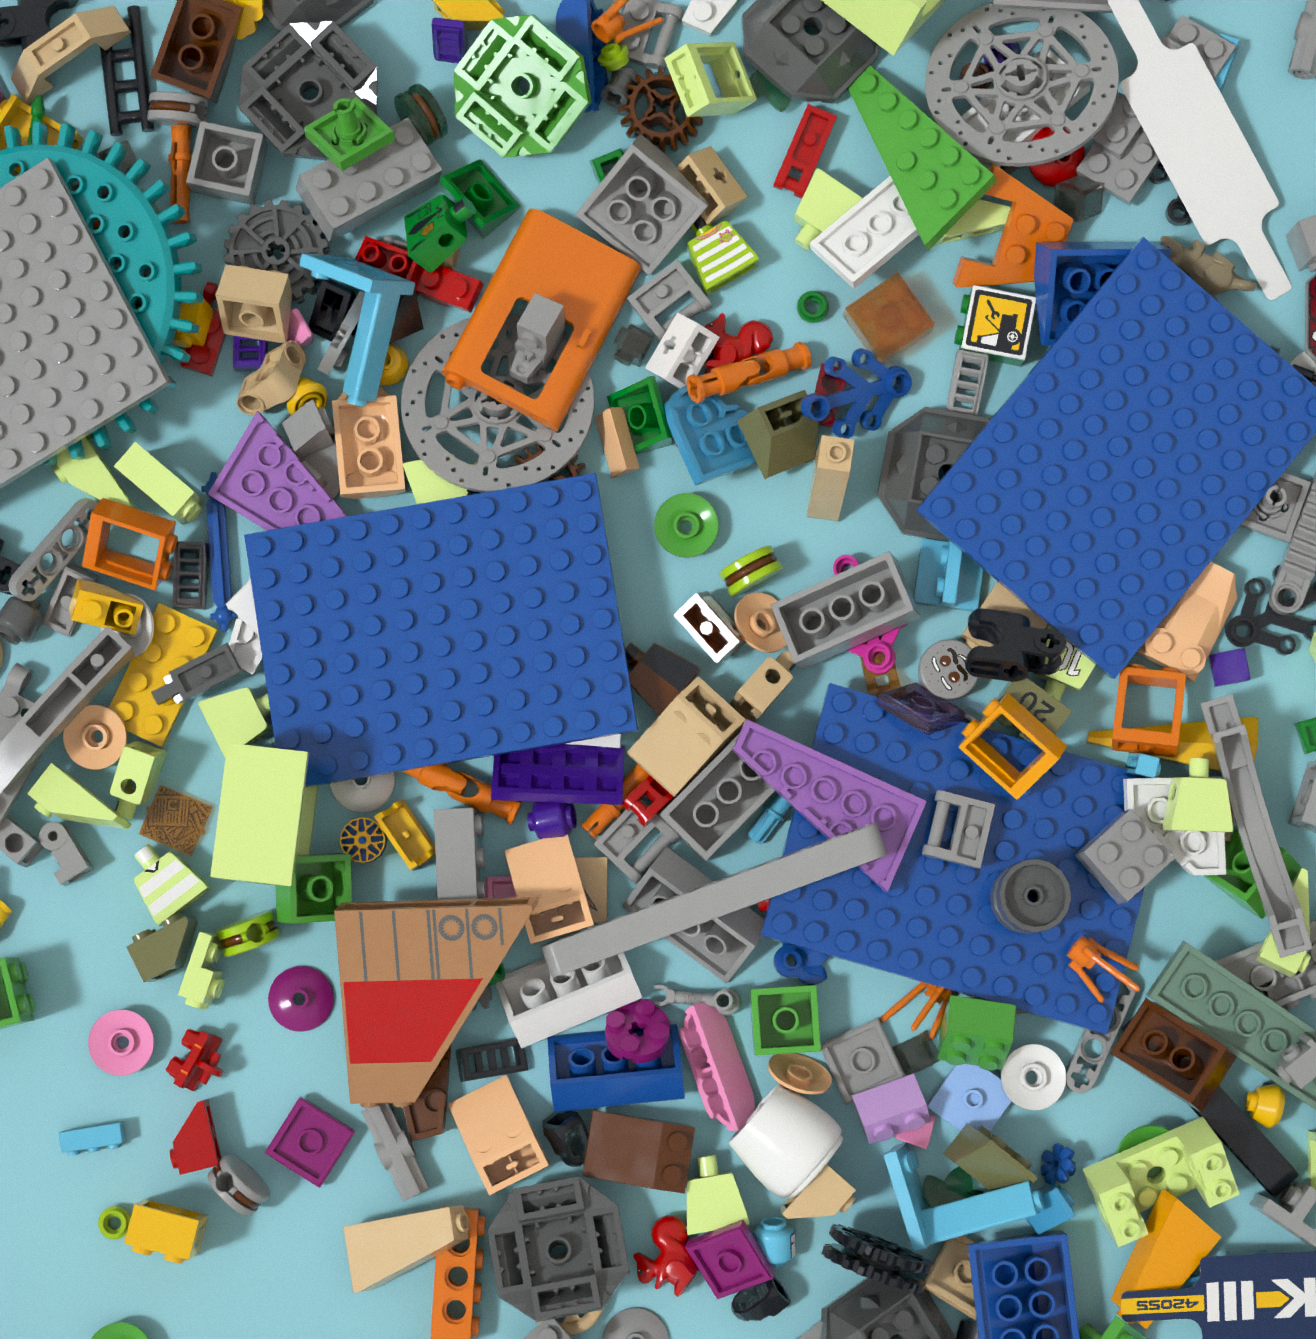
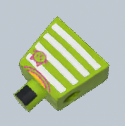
M700 215L691 225L696 237L687 243V250L706 296L758 267L759 258L728 221L725 220L713 227L711 223L707 225Z

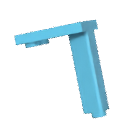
M302 253L299 266L311 270V276L324 280L332 278L365 291L342 392L349 396L348 403L366 407L367 401H376L400 295H413L415 282L346 256Z
M906 1142L894 1146L884 1154L913 1252L925 1249L934 1243L1032 1217L1041 1210H1045L1040 1190L1033 1191L1029 1181L928 1209L916 1171L919 1168V1161L915 1150H910Z

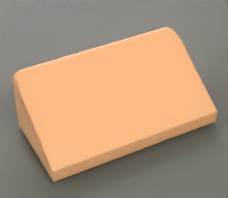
M611 407L597 415L595 420L611 478H617L640 469L623 407Z

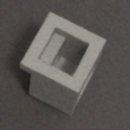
M1304 1033L1298 1036L1302 1041L1301 1043L1293 1044L1282 1052V1058L1276 1062L1278 1067L1275 1069L1276 1073L1287 1085L1292 1082L1300 1089L1316 1078V1043Z

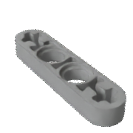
M88 498L77 501L28 556L9 580V591L14 597L30 602L40 596L86 543L90 519H86L87 513L85 511L87 508H90L91 514L99 503L98 501ZM72 529L74 534L73 541L69 545L64 546L61 540L62 535L66 530ZM51 553L53 557L52 565L48 569L43 570L40 565L41 559L45 554ZM32 570L40 574V578L35 577L36 574L32 573ZM24 580L28 581L27 585L29 589L27 591H23L24 586L22 585V582Z
M1124 984V988L1128 990V993L1126 995L1121 994L1116 1001L1117 1004H1122V1008L1119 1010L1114 1007L1115 1023L1109 1028L1108 1034L1104 1035L1084 1029L1065 1070L1066 1086L1072 1092L1086 1093L1094 1086L1134 998L1135 991ZM1090 1039L1098 1040L1102 1046V1051L1096 1058H1089L1084 1052V1045ZM1080 1057L1085 1062L1096 1065L1094 1070L1090 1067L1086 1068L1084 1077L1088 1081L1086 1085L1079 1084L1078 1088L1074 1086L1075 1080L1071 1078L1073 1072L1079 1073L1083 1064L1077 1063Z

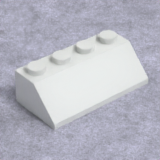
M624 952L553 978L544 958L506 974L503 981L496 983L508 1021L521 1048L643 998Z

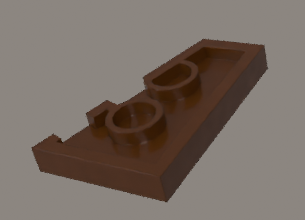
M451 1045L417 1100L412 1102L411 1105L403 1107L411 1141L445 1133Z

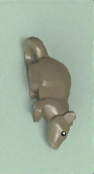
M1162 236L1160 238L1161 244L1171 249L1170 260L1210 295H1219L1230 290L1254 291L1256 289L1257 283L1245 280L1235 274L1233 271L1235 265L1217 252H1214L1212 256L1205 254L1206 247L1202 242L1195 240L1191 248L1188 249L1172 237Z

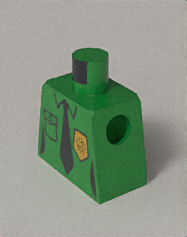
M440 194L405 215L404 222L408 256L429 273L438 268L466 242L467 230L465 221L476 213L472 202L464 197L455 204L447 196Z

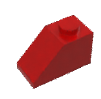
M208 1099L196 1103L172 1142L174 1149L169 1151L173 1168L179 1169L180 1175L217 1166L222 1159Z

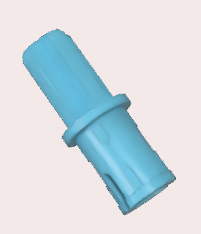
M776 793L767 806H762L763 812L747 832L749 838L760 845L763 844L778 822L784 821L782 817L791 806L780 794Z

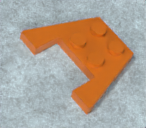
M991 164L989 171L995 175L998 181L985 194L1012 201V205L993 262L987 263L961 256L952 284L955 287L963 288L973 287V285L987 286L1034 282L1036 242H1066L1074 219L997 165Z

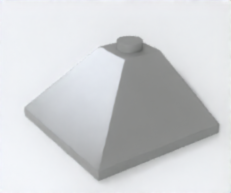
M639 134L575 215L622 254L636 261L641 269L650 276L709 204L672 161L654 144Z

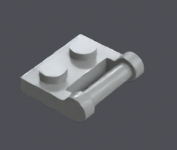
M629 0L625 4L622 14L625 20L623 31L654 20L656 15L665 17L653 54L645 53L652 28L629 36L619 43L627 46L629 62L656 70L661 66L665 70L666 62L664 58L666 57L677 20H681L684 10L677 5L664 4L654 0Z
M678 260L674 261L627 297V302L659 343L676 314L661 326L655 318L685 295L690 293L694 301L678 313L689 319L700 311L705 312L712 307L710 300Z
M937 790L934 799L937 805L928 843L923 846L922 855L980 869L995 804ZM953 805L959 807L950 847L947 850L940 848L949 807Z
M640 800L647 808L649 807L642 800ZM625 810L598 838L594 845L632 882L637 884L642 879L641 874L660 855L666 846L668 847L671 842L675 844L681 837L658 815L649 825L644 827L637 821L638 816L632 810ZM656 827L662 834L630 866L624 859Z

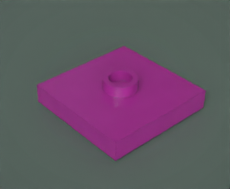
M300 1096L266 1149L265 1154L321 1188L356 1131Z
M744 1220L688 1240L685 1245L687 1252L717 1300L774 1278L776 1273Z

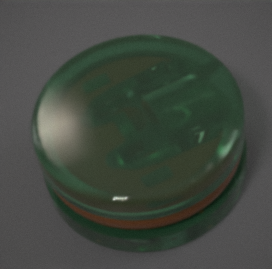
M416 83L409 87L408 91L395 96L394 105L400 120L402 121L409 117L427 147L437 139H441L448 134V124L445 115L434 96L425 86Z

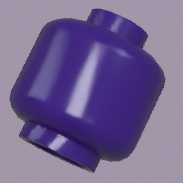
M535 802L532 812L527 813L528 828L530 831H535L539 839L564 837L567 834L569 836L572 829H575L577 826L575 807L573 803Z

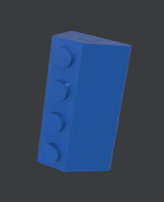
M670 1024L671 1036L666 1044L664 1053L660 1057L646 1063H633L632 1059L623 1056L622 1060L615 1057L607 1047L605 1031L548 1037L550 1087L554 1112L685 1099L677 1024ZM633 1029L630 1034L636 1033L639 1037L643 1036V1029Z

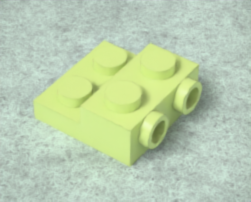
M199 932L178 993L179 996L186 998L184 1004L202 1010L204 1008L208 1009L213 999L220 997L225 980L221 979L223 971L211 968V964L213 962L217 963L222 953V946L219 943L220 940H217L216 934Z

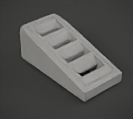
M958 350L956 352L946 411L978 416L989 355L965 350ZM962 362L979 365V370L961 367ZM959 376L977 378L976 383L961 381ZM957 388L975 391L974 396L956 393ZM954 401L972 404V409L953 406Z

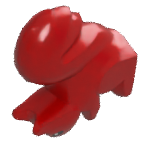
M720 314L718 319L704 326L720 337L710 353L713 355L712 360L705 362V374L710 373L711 369L740 362L743 359L754 356V354H761L765 350H769L773 341V333L770 327L761 321L751 320L741 326L737 336L729 335L726 333L725 314Z
M663 1216L651 1228L653 1243L661 1250L655 1260L639 1252L635 1253L633 1258L637 1262V1277L641 1283L648 1284L657 1277L655 1289L658 1290L665 1282H670L675 1286L674 1295L679 1297L684 1293L699 1269L685 1248V1241L689 1238L686 1231L687 1226L677 1216Z

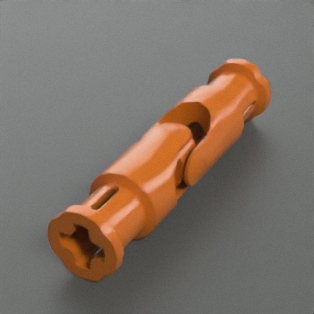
M799 341L788 349H773L743 359L740 362L711 369L710 373L700 376L695 374L689 375L686 379L687 391L691 400L698 404L703 402L706 397L712 395H727L737 391L742 386H754L775 380L799 368L807 370L811 366V354L807 345ZM760 368L764 372V375L760 376Z
M446 764L401 771L418 779L419 784L432 790L446 791V794L452 799L487 814L490 812L505 819L508 825H512L523 802L491 800V784L464 772H453ZM469 781L478 788L479 792L474 797H462L461 795L464 794L466 784Z

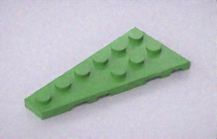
M870 65L848 87V90L924 246L929 251L998 180L993 173Z

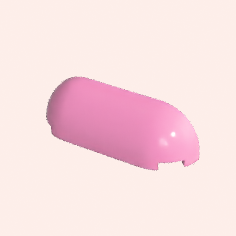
M704 1002L695 1004L685 1011L684 1027L680 1029V1038L704 1107L710 1118H717L723 1125L727 1126L729 1131L740 1130L744 1128L745 1122L754 1112L755 1101L752 1087L725 1016L720 1014L716 1007H710Z

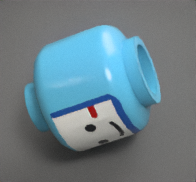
M767 1217L762 1219L760 1224L754 1228L753 1236L773 1269L783 1268L786 1262L791 1261L795 1257L796 1233L794 1227L787 1223L786 1219Z

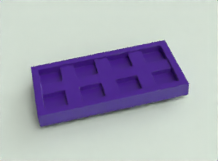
M559 744L495 755L491 800L622 805L625 746L613 748Z

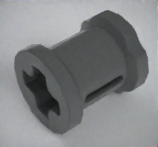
M626 66L611 71V80L601 91L602 99L612 107L619 108L627 105L629 101L627 95L630 92L627 84L637 85L635 80L637 73L632 68Z

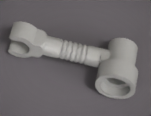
M664 985L654 986L655 989L666 992V999L664 1001H653L655 1005L665 1007L670 1003L695 1005L704 1002L710 1007H716L720 1014L731 1016L740 1010L742 1004L740 995L731 989H722L716 994L671 990ZM724 996L729 997V1004L726 1007H723L721 1004Z

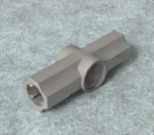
M1307 0L1305 9L1299 17L1294 34L1296 43L1288 73L1304 80L1316 77V0Z
M380 1103L379 1106L361 1111L376 1142L374 1147L384 1168L389 1170L403 1201L429 1189L416 1161V1152L406 1131L401 1129L391 1104Z

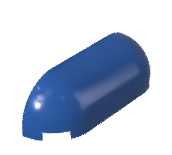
M562 0L556 14V33L583 55L592 100L584 113L600 110L601 100H603L601 91L604 86L608 85L607 70L598 61L601 50L606 46V43L597 38L591 24L603 14V9L597 10L593 0Z

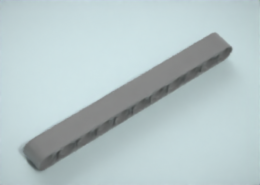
M876 822L551 941L542 945L541 949L552 978L865 864L888 853Z

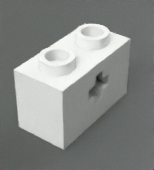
M677 313L645 369L681 389L687 385L686 379L689 375H698L720 337L697 322Z

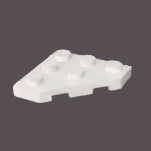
M1211 776L1209 778L1222 779V776ZM1172 778L1123 779L1124 811L1132 809L1190 875H1226L1224 832L1163 830V821Z

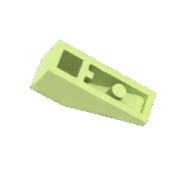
M979 199L935 245L1003 231L1011 207Z
M84 437L81 439L85 451V459H72L68 448L57 454V465L52 469L63 484L68 481L73 487L98 501L106 498L135 508L88 438Z
M50 763L27 793L37 802L34 808L48 818L54 814L67 821L129 829L132 825L69 773L53 763Z
M1301 868L1297 872L1292 886L1301 906L1310 938L1308 871ZM1269 930L1255 960L1292 978L1297 971L1304 972L1311 955L1304 951L1280 958L1271 930Z

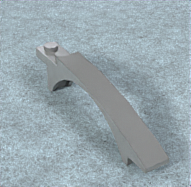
M1233 694L1200 703L1222 779H1225L1227 782L1230 806L1279 957L1282 958L1311 950L1313 948L1304 922V915L1278 846L1257 776L1245 724L1242 725Z

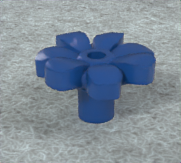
M1056 1143L1052 1147V1152L1048 1150L1043 1152L1041 1159L1047 1164H1043L1040 1170L1041 1175L1045 1176L1044 1180L1046 1183L1055 1185L1058 1181L1065 1184L1070 1180L1069 1176L1075 1174L1076 1163L1071 1160L1075 1154L1073 1149L1069 1147L1064 1148L1062 1144Z

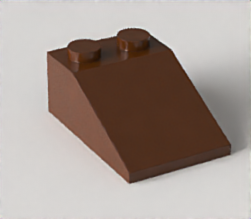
M177 0L150 77L161 83L217 103L228 74L244 8L224 0Z
M1145 998L1111 1051L1113 1056L1201 1113L1237 1058L1228 1047Z
M592 1110L582 1176L685 1194L695 1127L676 1122Z

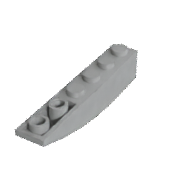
M109 626L64 670L1 741L0 796L134 657L135 653L132 647Z

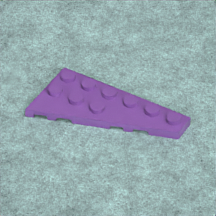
M257 411L208 493L214 499L267 531L348 517L260 411Z
M746 719L732 751L827 839L876 822L888 854L858 867L882 890L888 892L927 801Z

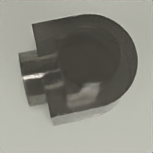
M632 323L628 328L622 326L614 340V343L617 344L616 352L613 356L614 359L626 366H630L632 363L639 367L652 345L654 335Z

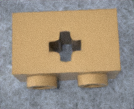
M712 146L688 155L677 166L679 171L709 204L701 213V217L707 225L729 216L748 198Z

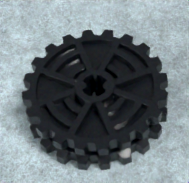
M840 1224L831 1225L829 1234L839 1244H825L821 1252L825 1258L860 1276L870 1278L889 1287H895L906 1292L910 1291L915 1294H922L924 1292L926 1284L916 1274L930 1273L933 1267V1263L930 1260L923 1258L922 1255L914 1253L908 1248L901 1247L894 1242L871 1235L865 1231H859Z

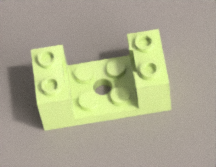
M1200 1117L1082 1169L1100 1218L1118 1248L1149 1234L1140 1213L1154 1206L1163 1189L1175 1197L1197 1189L1209 1208L1240 1195L1222 1142L1204 1117ZM1157 1166L1162 1167L1161 1172L1156 1177H1147L1150 1169Z

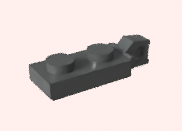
M225 643L170 671L169 675L163 677L166 685L151 693L158 705L174 699L175 703L179 704L243 673L229 644Z

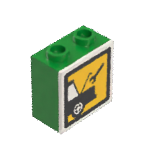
M973 285L969 295H963L960 313L965 314L963 326H957L954 344L959 345V350L989 355V361L1021 367L1026 356L1036 297Z

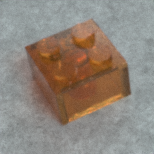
M898 272L847 306L843 313L844 319L865 349L871 351L874 358L883 365L930 334L935 325Z

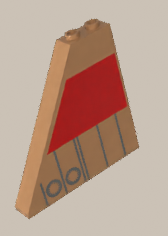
M538 897L342 902L335 909L350 1104L360 1103L361 1107L370 1108L379 1106L380 1103H393L395 1107H406L417 1100L537 906Z

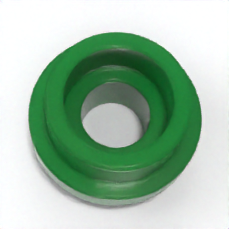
M818 291L804 293L797 303L799 316L808 323L822 321L829 311L827 298ZM809 303H816L819 310L811 313L807 310V305Z

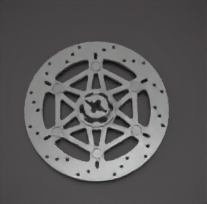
M992 3L981 6L964 15L944 33L931 54L925 77L926 99L934 122L973 157L996 165L1014 167L1045 164L1058 160L1081 148L1106 123L1115 105L1119 86L1118 63L1113 47L1101 28L1082 12L993 6ZM1010 22H1039L1037 29L1034 31L997 36L993 35L990 31L995 26ZM1063 30L1074 37L1085 49L1090 61L1077 63L1055 38L1057 31ZM1030 40L1020 54H1016L1004 45L1005 43ZM974 42L978 46V50L964 78L961 80H951V71L957 57L968 43ZM1039 42H1043L1040 57L1029 56ZM995 48L1008 59L998 63L991 49ZM1053 48L1067 64H1046L1049 49ZM986 57L994 71L973 77L982 58ZM1065 73L1072 75L1051 81L1049 74ZM991 81L994 85L993 89L972 88ZM1093 82L1092 95L1085 109L1074 121L1069 120L1065 113L1080 83ZM1070 85L1062 104L1057 105L1050 91ZM976 98H998L994 113L989 114ZM966 99L988 124L984 133L975 130L960 116L953 104L954 100ZM1045 99L1052 114H1048L1035 103ZM1004 104L1014 106L1005 120H1000ZM1024 108H1027L1040 118L1014 122ZM1049 127L1054 132L1049 137L1029 142H1008L1003 140L1007 132ZM994 139L993 143L989 144L990 140Z
M509 314L496 337L498 339L497 348L489 351L484 362L494 359L488 376L525 395L523 388L540 384L545 385L552 372L548 373L539 369L536 373L538 376L533 377L528 384L510 376V369L516 356L515 343L518 340L517 323L522 315ZM470 318L459 321L438 333L421 349L412 362L404 381L401 396V414L404 429L413 450L420 460L445 481L460 488L480 493L541 483L561 471L581 449L592 424L594 389L590 373L588 372L572 402L564 428L559 433L503 403L497 405L496 399L475 388L471 390L463 387L461 392L468 399L449 409L452 387L445 383L440 414L429 418L426 415V396L431 380L436 373L442 374V370ZM511 331V336L508 338L507 333ZM566 337L552 358L555 363H557L568 342ZM503 358H508V376L497 375ZM436 359H440L443 363H439ZM544 387L528 397L532 399L538 398ZM465 410H471L472 418L451 421L452 418ZM522 416H526L535 425L537 430L533 431L517 422ZM479 425L480 443L476 444L458 431V429ZM488 429L499 430L492 448L487 447ZM508 429H512L527 437L526 439L501 447ZM449 433L479 455L478 463L471 465L454 457L437 441V436ZM555 442L561 447H556L553 443ZM534 444H539L545 448L542 454L526 463L508 468L497 467L498 458ZM487 468L488 474L484 475V470Z

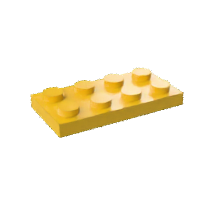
M158 603L153 614L154 634L152 641L144 653L132 658L109 708L120 716L126 731L164 748L185 702L176 704L174 699L158 705L151 692L166 685L163 677L169 675L170 671L209 652L219 630Z

